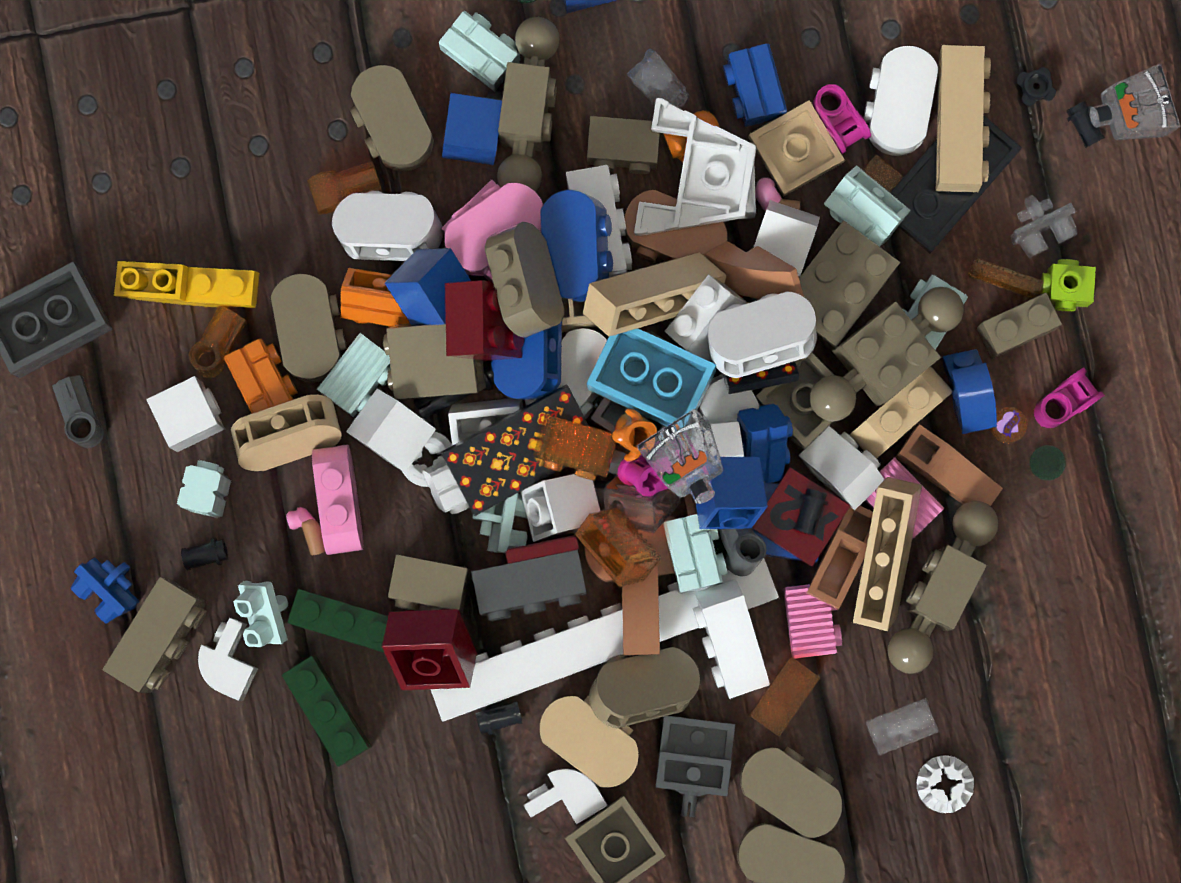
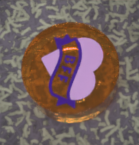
M1005 407L996 412L997 427L991 428V432L997 440L1003 443H1013L1024 436L1027 430V419L1019 409Z

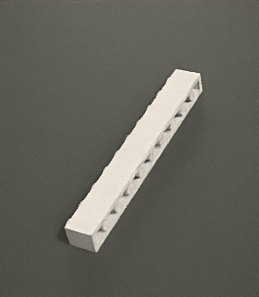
M764 558L754 571L747 576H737L729 570L727 571L728 574L722 575L723 583L736 579L748 609L779 598ZM677 582L667 586L669 592L659 596L660 642L699 628L693 612V608L699 606L695 593L710 587L680 594ZM621 603L600 610L603 617L590 622L587 616L567 622L569 629L556 634L554 628L534 635L535 642L522 646L521 641L518 640L500 647L502 654L489 658L487 652L477 655L470 688L431 689L442 722L605 663L612 657L623 655V614Z

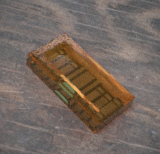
M979 258L972 262L968 272L969 277L1029 298L1037 296L1043 284L1042 280Z

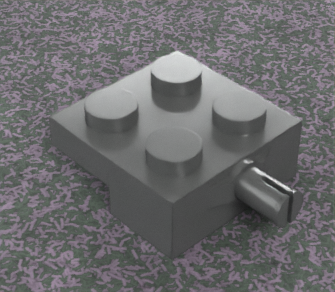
M664 716L655 787L672 789L683 794L680 816L687 817L688 804L690 802L689 817H696L698 796L706 794L728 796L735 724Z

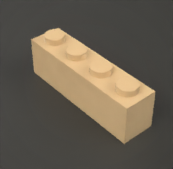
M942 45L939 52L936 191L978 192L982 182L988 181L989 162L983 161V147L988 148L989 126H983V113H989L990 92H984V79H989L991 60L990 58H984L985 46Z
M699 252L589 283L583 314L609 337L676 317L708 274L723 284L727 275Z
M887 477L877 488L853 623L888 631L897 620L922 489L921 484Z

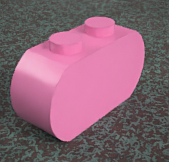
M507 183L503 187L497 184L482 194L481 198L483 200L472 208L470 205H466L452 215L453 221L448 224L445 232V247L452 249L467 275L484 276L490 272L485 253V244L488 237L492 234L521 222L531 223L541 232L540 210L543 203L533 189L520 183Z
M349 445L312 450V466L321 533L326 554L331 555L363 550V532L354 466Z

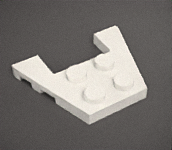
M656 98L651 127L652 132L687 137L676 206L639 202L634 234L642 236L745 218L756 146L697 118L696 115L686 110L683 111L669 104L668 101L662 98Z

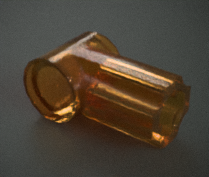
M372 161L340 172L336 170L322 172L307 180L317 213L320 215L334 212L339 203L353 193L382 191Z
M219 305L199 342L195 343L189 352V361L197 373L206 378H213L224 370L225 360L223 357L231 351L247 323L246 319ZM206 352L215 353L216 358L212 365L207 367L199 365V359L202 354Z

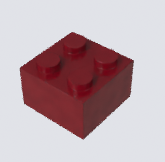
M480 280L445 283L446 356L484 361L522 358L524 337L513 333L505 324L497 299V289H495L493 282Z
M459 609L389 612L382 648L401 690L471 687L477 652Z

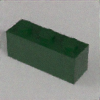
M301 589L297 590L287 623L384 652L382 643L388 616Z
M316 656L309 657L282 674L283 679L337 767L343 766L372 748Z

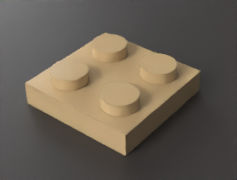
M810 100L750 133L748 136L751 143H754L756 146V152L783 197L844 163L845 160Z

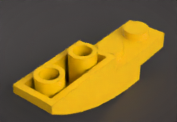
M118 261L114 296L203 307L228 308V306L256 308L260 273L253 270L187 267L182 264Z

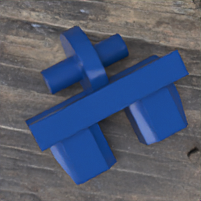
M93 558L86 564H80L74 571L78 576L72 584L71 590L83 600L90 598L95 592L103 600L95 609V612L104 623H109L118 616L129 612L140 602L129 591L133 584L125 577L130 570V566L126 562H123L116 568L109 560L101 564L96 558Z

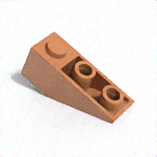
M920 424L914 428L895 456L896 459L962 504L970 501H981L991 506L1003 489L948 443Z

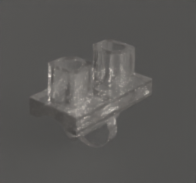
M650 48L645 52L643 60L627 73V76L633 81L634 85L654 107L656 98H662L679 109L689 99L690 95L686 92L687 88L656 51Z
M1031 195L1025 198L1027 209L1017 213L1021 222L1030 218L1033 219V222L1014 230V234L1009 237L1014 246L1020 243L1027 256L1032 258L1048 249L1041 232L1051 228L1059 244L1078 234L1072 219L1076 211L1072 203H1069L1044 215L1045 211L1053 208L1052 201L1047 198L1038 202Z
M926 698L865 721L878 755L939 732Z

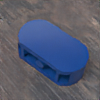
M564 190L555 193L543 204L540 210L541 233L547 242L561 297L582 302L586 300L589 283L609 278V272L613 270L612 253L608 251L607 237L611 235L612 223L610 216L607 215L606 208L600 201L579 191Z
M562 321L554 327L524 337L522 358L492 360L491 366L494 373V383L504 395L516 399L538 400L559 387L561 384Z

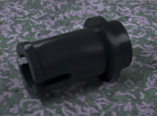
M1083 101L1066 112L1069 115L1067 121H1072L1084 143V147L1087 148L1102 140L1105 136L1090 112L1093 109L1092 106H1087L1086 102Z
M806 488L805 494L800 496V498H803L796 525L793 528L794 530L816 536L824 505L828 506L829 503L825 501L826 493Z
M216 537L212 538L209 543L181 549L182 561L187 571L212 563H217L219 566L223 564L224 560L229 558L224 539L217 540Z
M517 701L489 710L483 707L481 708L482 712L475 713L481 734L488 732V735H492L494 730L522 724Z

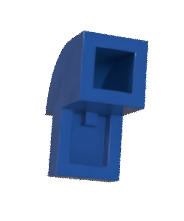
M974 349L943 356V367L953 391V410L962 434L997 427L996 402L988 367L986 363H982L978 350Z

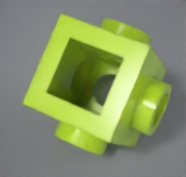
M1060 259L1057 264H1052L1047 269V273H1042L1040 293H1047L1057 311L1070 312L1076 311V306L1088 307L1094 302L1096 267L1079 266V261Z

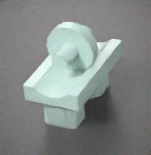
M518 493L484 512L472 516V519L482 521L480 534L490 536L487 551L506 553L507 549L526 545L527 532L512 529L514 516L527 518L522 496Z
M243 581L238 585L240 596L233 602L236 613L248 619L249 627L243 633L245 644L249 647H262L266 644H283L287 641L288 638L280 613L288 607L287 598L282 595L275 596L272 582L251 583L250 581Z

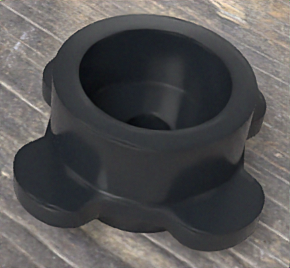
M1041 67L1029 74L1022 72L1017 77V84L1021 86L1023 91L1022 102L1025 105L1032 106L1036 101L1043 99L1051 101L1055 97L1056 90L1052 87L1051 73L1047 68ZM1038 84L1039 89H1034L1033 85Z

